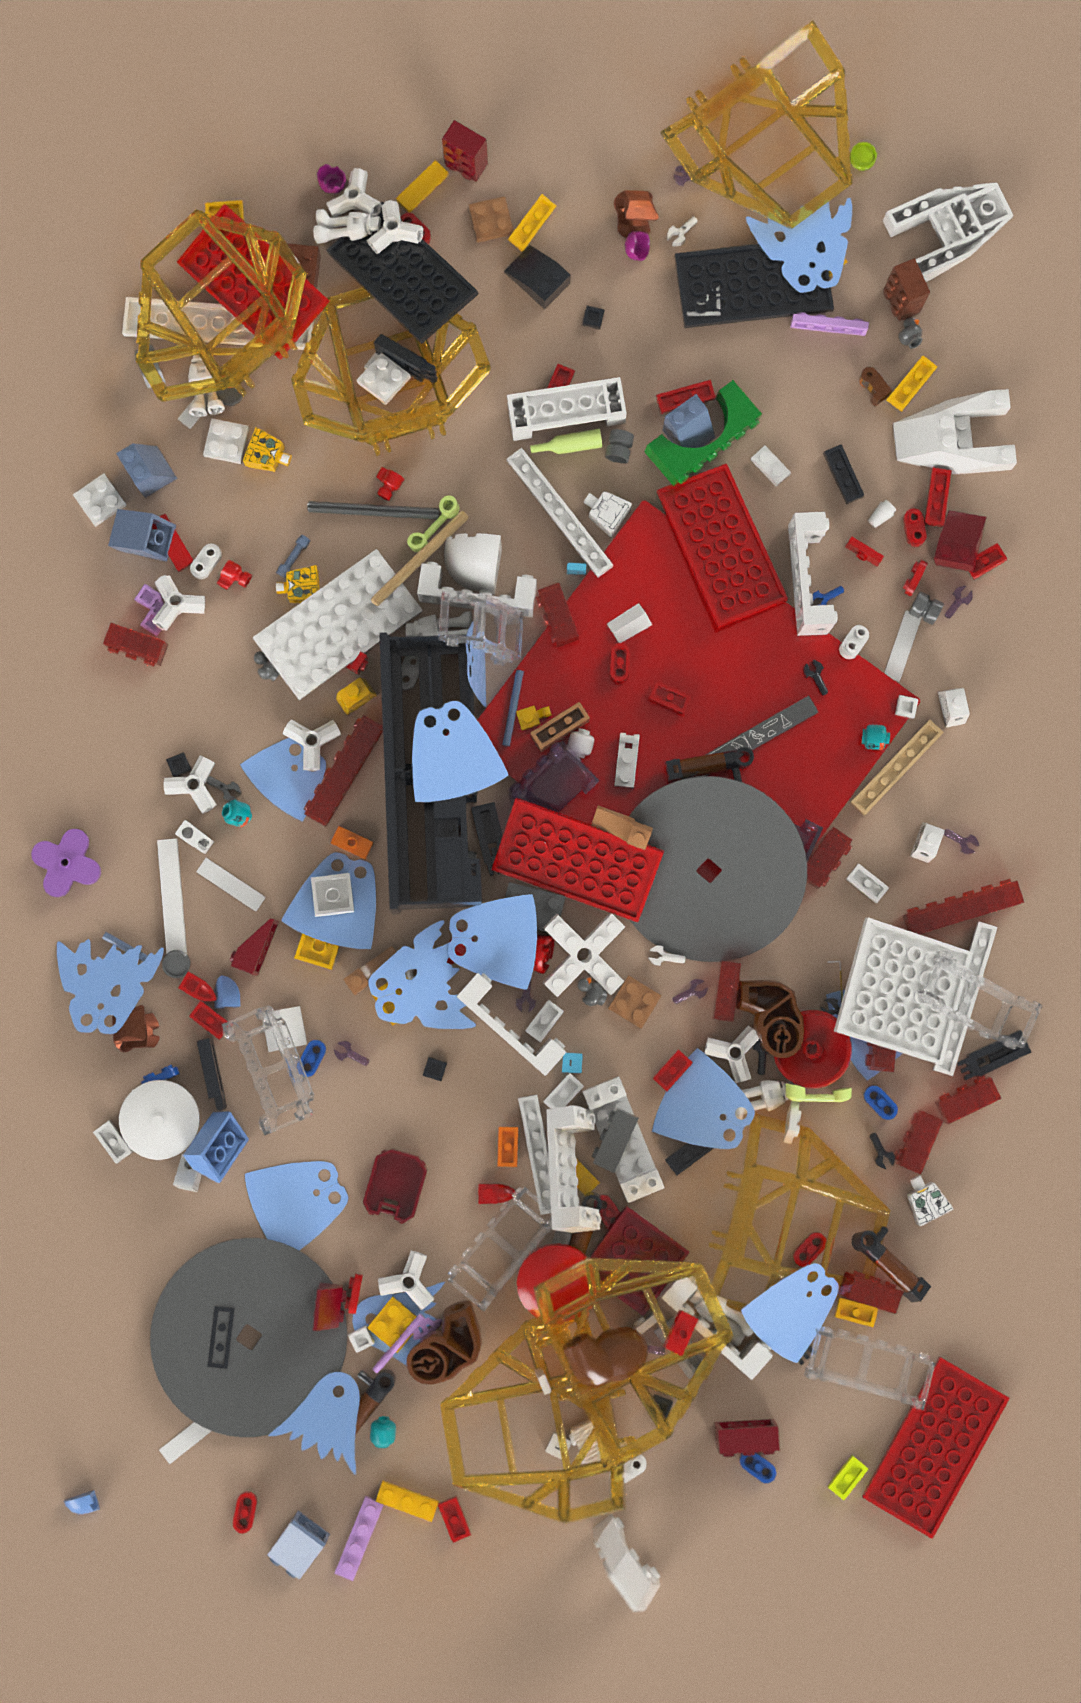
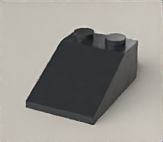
M531 245L504 270V273L543 309H546L571 283V274L555 260Z

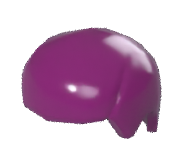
M324 164L319 167L317 171L319 187L324 192L330 194L341 192L346 185L345 173L338 166L330 167L329 164Z
M632 231L629 233L624 246L625 253L630 259L644 261L647 258L650 250L648 233L642 231Z

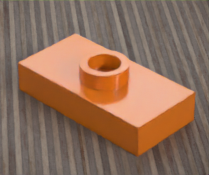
M338 826L330 842L332 845L364 860L367 859L374 842Z
M499 1127L498 1167H517L518 1127Z

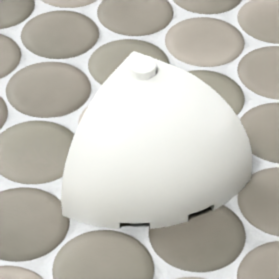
M467 533L456 534L454 539L449 536L445 542L444 560L450 576L466 589L479 592V594L481 592L495 594L502 552L501 536L477 533L474 537H467Z

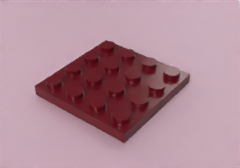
M626 1205L588 1259L594 1268L596 1282L644 1317L690 1251Z

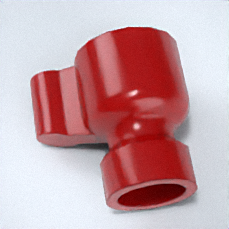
M381 467L376 477L383 483V487H380L376 494L386 501H390L393 496L392 492L399 490L405 479L395 471Z
M229 559L221 571L217 585L228 590L235 581H238L239 585L245 588L251 581L252 574L247 571L243 572L239 564Z

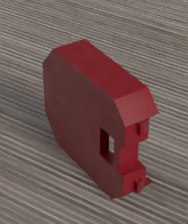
M393 1148L388 1151L383 1150L381 1154L376 1156L363 1199V1204L367 1212H369L368 1214L380 1215V1212L393 1215L394 1220L401 1224L415 1216L428 1171L425 1162L419 1156ZM384 1198L398 1201V1206L384 1202ZM382 1205L395 1208L396 1211L383 1208Z

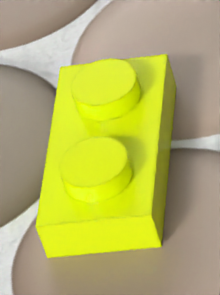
M851 1455L827 1487L842 1500H845L868 1471V1468Z

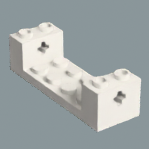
M620 377L507 395L513 441L532 438V431L600 420H606L607 426L625 424L627 413Z
M825 512L794 513L788 525L797 636L825 635L837 623L838 617L837 611H834V605L810 606L813 604L812 593H809L811 575H808L807 568H809L810 560L809 556H806V549L808 548V543H820L826 531L829 530V519L826 518Z
M436 562L421 564L417 591L419 602L533 617L537 579H533L531 575L517 576L515 597L511 599L509 595L496 597L488 592L474 594L473 591L462 589L461 592L454 591L451 587H442L441 589L443 576L441 566H438Z
M477 973L457 995V998L546 1076L566 1053L563 1050L565 1045L557 1038L554 1040L549 1038L534 1055L535 1050L526 1042L522 1045L518 1041L520 1037L514 1031L510 1030L508 1032L503 1028L506 1025L497 1016L493 1019L489 1015L491 1011L483 1004L479 1006L477 1004L492 987L489 984L492 980L484 973L482 975Z
M615 1077L582 1091L589 1109L594 1111L595 1124L600 1136L603 1129L608 1130L611 1122L607 1120L612 1110L616 1112L617 1108H620L634 1115L620 1077ZM638 1123L615 1171L628 1203L665 1188Z
M574 1105L547 1109L552 1230L570 1233L600 1230L601 1216L599 1209L578 1206L577 1158L575 1156L576 1139L574 1137V1133L595 1130L594 1124L596 1119L594 1111Z
M679 1270L660 1293L661 1298L677 1313L679 1310H682L698 1318L695 1329L752 1380L773 1357L770 1352L772 1348L760 1338L757 1340L755 1337L740 1352L731 1342L726 1344L724 1336L717 1329L712 1331L709 1328L711 1326L709 1322L701 1315L697 1317L694 1309L686 1302L698 1288L695 1284L697 1280L687 1270L685 1272Z

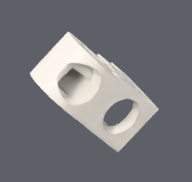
M184 820L175 833L204 854L214 843L213 840L187 820Z

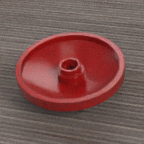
M820 1010L801 1011L804 1023V1036L800 1049L790 1057H774L779 1071L791 1083L809 1089L826 1087L837 1081L847 1070L852 1057L850 1036L834 1032L837 1018Z
M561 1243L546 1244L533 1250L522 1262L517 1276V1291L522 1304L532 1315L546 1322L564 1323L578 1318L591 1305L596 1292V1274L589 1259L578 1249Z

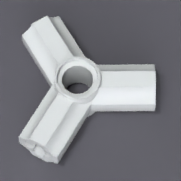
M354 168L351 171L349 185L345 189L344 194L326 203L333 218L351 209L360 210L363 213L371 214L373 217L378 216L382 206L381 203L365 194L368 177L366 171Z
M392 200L385 201L382 205L383 227L367 240L372 250L376 254L380 253L390 243L400 240L413 243L421 242L423 227L401 222L398 202Z
M164 575L155 581V585L165 603L152 622L161 630L167 631L176 617L182 612L204 613L205 596L182 595L179 593L170 575ZM174 601L180 602L178 605L171 604Z
M291 719L283 731V735L303 745V770L307 771L320 770V747L342 735L334 720L311 731ZM315 737L317 742L314 745H309L307 740Z
M200 755L188 777L164 778L165 795L190 794L202 814L212 810L217 804L204 784L215 763ZM197 780L198 787L193 790L190 789V783Z
M748 1025L732 1043L707 1038L704 1054L727 1059L734 1082L746 1081L752 1078L745 1054L759 1040L756 1031ZM732 1047L739 1049L740 1053L737 1058L730 1056V1049Z
M411 1250L403 1274L378 1278L381 1296L406 1292L420 1310L427 1307L434 1300V1297L419 1281L427 1256ZM404 1278H413L414 1285L411 1287L406 1286Z

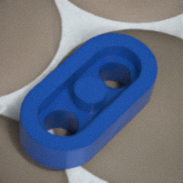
M313 1040L306 1046L297 1064V1071L301 1076L311 1077L316 1073L326 1053V1046L322 1041ZM315 1046L320 1048V1052L317 1054L313 1051ZM307 1063L311 1065V1069L309 1071H306L304 1069V1066Z
M172 1065L161 1069L162 1073L155 1075L153 1072L143 1076L144 1080L141 1081V1084L153 1080H168L180 1073L177 1067L173 1068Z
M869 1086L865 1089L863 1094L864 1100L882 1119L891 1120L896 1117L898 1113L897 1105L880 1087ZM871 1092L876 1093L875 1099L870 1098ZM885 1106L890 1108L887 1114L883 1110Z
M757 1452L751 1456L753 1458L751 1463L746 1462V1458L749 1456H744L741 1453L739 1461L742 1468L759 1481L771 1483L776 1478L774 1465ZM765 1468L769 1469V1473L766 1475L762 1474V1470Z

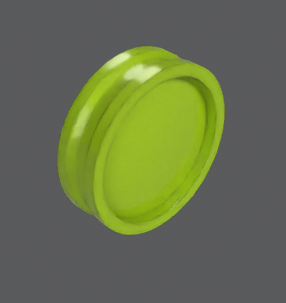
M867 142L856 144L850 153V162L858 170L870 169L877 158L875 147Z

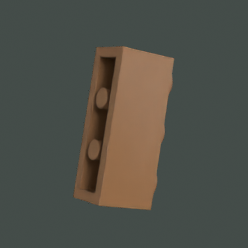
M578 702L532 731L530 737L539 751L542 752L588 723L590 717L581 703Z

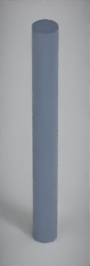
M516 670L502 745L510 747L523 679L524 671Z

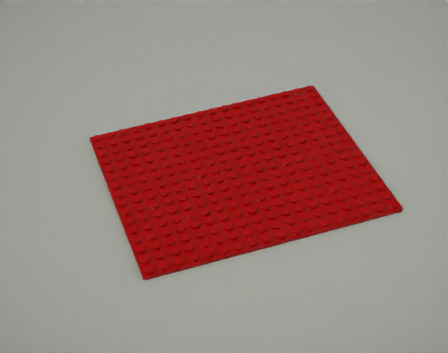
M644 500L604 551L613 567L599 578L590 569L477 721L491 740L507 770L508 776L557 812L592 824L598 806L629 816L646 797L658 789L673 783H668L665 768L666 761L706 755L809 696L818 713L752 750L754 754L753 762L748 768L740 769L743 783L765 793L790 817L801 837L807 858L909 719L908 717L895 715L898 696L902 695L918 699L917 706L920 704V699L859 654L853 659L842 657L839 652L842 642L830 633L825 635L797 636L795 608L787 602L717 628L667 515ZM639 603L652 625L622 642L630 649L629 676L624 682H615L610 676V659L612 647L619 642L607 623ZM618 651L617 656L623 657L624 653L622 651ZM813 660L820 662L824 667V670L820 673L828 690V694L824 696L821 695L814 679L811 677L805 678L803 674L806 663L809 669L815 673L816 668L812 663ZM516 670H521L524 673L517 711L531 706H535L536 711L549 706L552 716L539 719V726L522 731L516 713L510 747L502 745ZM617 670L616 675L622 676L623 672ZM656 681L692 696L684 715L649 700ZM580 702L590 717V721L580 728L590 731L589 735L595 739L591 754L585 756V758L571 755L567 749L570 734L540 752L530 737V733ZM867 725H884L886 732H890V742L885 744L883 750L866 749L865 744H862L863 729H866ZM620 732L634 736V734L640 735L634 789L615 787ZM625 743V748L632 749L633 743ZM745 754L739 760L741 762H748V756ZM732 770L709 775V777H722L734 780ZM709 858L696 870L709 883L722 871Z

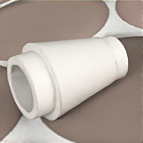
M887 500L883 503L880 502L868 519V522L876 528L894 516L893 513L896 509Z

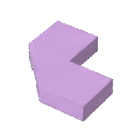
M144 584L134 599L150 610L140 626L158 636L161 629L152 620L164 605L163 598L159 592Z

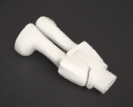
M318 209L316 211L318 225L314 226V238L317 244L347 236L350 237L351 241L366 237L367 234H372L373 231H379L381 219L380 217H373L371 214L350 212L348 216L332 218L329 217L325 210ZM347 226V227H345V228L333 229V228H338V227Z
M206 350L193 352L188 381L193 385L195 402L189 405V414L197 417L207 416L203 385H206L208 412L211 415H217L225 410L223 401L218 399L216 394L215 382L218 381L217 371Z
M471 611L464 612L461 616L454 618L437 619L436 615H430L418 621L415 620L414 623H406V637L467 635L468 628L472 624ZM445 627L467 628L454 631H439V628Z
M777 1080L760 1081L759 1086L742 1090L747 1098L761 1095V1099L751 1102L754 1110L766 1108L767 1111H771L784 1104L785 1101H788L786 1097V1084L793 1085V1083L790 1081L784 1083ZM743 1107L737 1108L735 1111L736 1118L742 1120L747 1110Z
M697 1289L688 1298L694 1304V1308H696L698 1313L707 1321H715L731 1331V1342L735 1346H739L742 1343L745 1335L749 1337L754 1332L741 1312L726 1305L727 1299L707 1292L702 1293Z

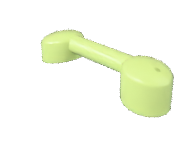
M447 495L441 499L439 508L442 514L423 534L413 533L408 537L407 543L412 551L419 552L428 544V539L447 519L455 518L458 515L460 507L453 496Z
M786 1084V1097L795 1102H844L851 1099L852 1088L832 1090V1094H806L805 1087Z

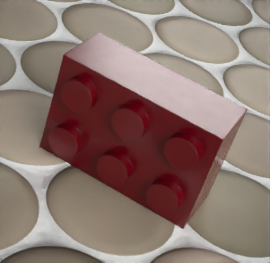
M453 120L442 138L445 165L452 171L460 172L465 179L477 182L488 165L487 139Z
M774 1419L714 1422L716 1447L719 1454H723V1457H734L736 1453H743L744 1456H753L755 1452L772 1455L775 1454V1451H780L779 1428Z

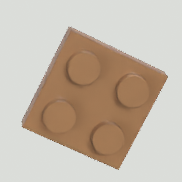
M505 196L469 204L477 243L509 236L514 232Z
M628 975L608 1009L642 1029L661 995Z

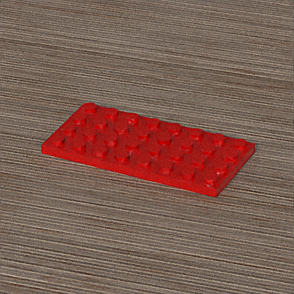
M225 203L177 261L188 274L280 360L330 302L328 298Z
M727 463L689 477L682 484L677 483L675 486L671 484L657 489L658 497L717 628L788 600Z
M516 798L491 870L638 922L664 850L647 845L645 850L632 846L621 838L591 826L589 823Z
M939 1356L862 1494V1498L933 1539L1010 1398Z

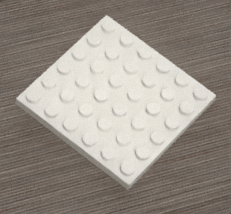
M865 918L834 1032L942 1065L972 952L871 918Z

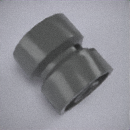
M613 429L609 437L611 445L607 446L605 458L616 463H628L631 454L629 448L633 445L634 435L625 430Z
M920 591L909 610V614L917 618L923 617L924 622L933 625L944 603L935 598L930 600L929 595Z

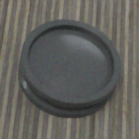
M226 378L218 383L216 394L218 399L223 401L224 405L234 406L242 400L243 389L237 380Z
M181 950L168 952L162 962L164 972L172 978L185 976L191 965L189 956Z

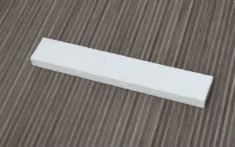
M178 839L157 840L166 953L172 950H181L187 954Z
M532 1095L518 1098L540 1214L544 1215L551 1213L549 1154L538 1096Z

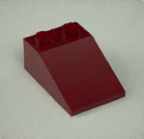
M949 510L938 540L934 556L935 565L973 572L987 517Z
M270 918L237 948V951H233L230 957L231 967L258 976L279 921Z
M319 1284L313 1331L338 1328L339 1322H343L344 1310H341V1303L346 1301L347 1290H343V1285Z

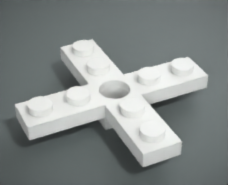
M609 913L583 940L556 914L543 929L569 956L542 983L558 997L585 969L612 995L623 984L624 980L599 954L625 926L612 913ZM582 948H587L589 951L588 957L585 960H578V951Z

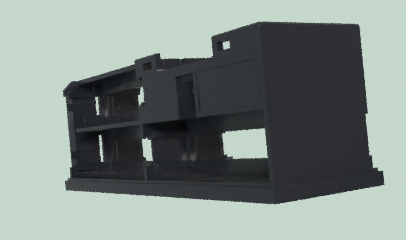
M381 632L379 636L389 909L392 915L400 914L402 910L465 908L481 905L480 859L468 858L466 803H477L478 791L456 798L424 802L427 901L413 902L410 900L406 786L414 784L413 764H405L401 656L419 657L420 709L432 707L440 710L443 707L441 655L458 654L460 703L474 716V696L468 680L466 635L390 637L387 632ZM468 640V651L470 652V642ZM469 666V674H470V677H471V674H472V673H471V666ZM432 715L426 716L424 718V725L428 728L434 727L436 725V718ZM458 825H461V837H458Z

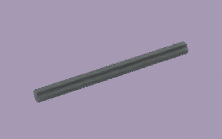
M309 501L307 504L308 512L420 519H437L440 514L438 508L318 501Z

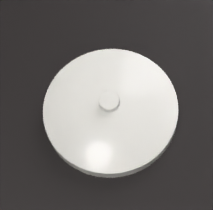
M153 1080L135 1088L123 1102L119 1115V1127L126 1144L140 1156L154 1160L172 1158L183 1152L194 1140L200 1122L198 1106L193 1096L183 1086L168 1080Z

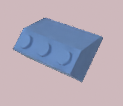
M212 1112L183 1156L194 1170L220 1183L249 1138L231 1112Z

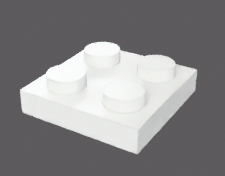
M381 353L357 379V383L387 405L408 382L411 376Z
M211 418L203 453L204 457L242 464L249 426Z
M104 473L73 494L95 527L117 513V509L127 506Z
M350 873L311 877L315 917L354 912Z

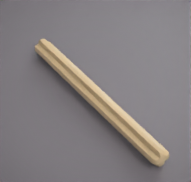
M461 511L371 598L372 603L379 606L449 536L468 520V515Z

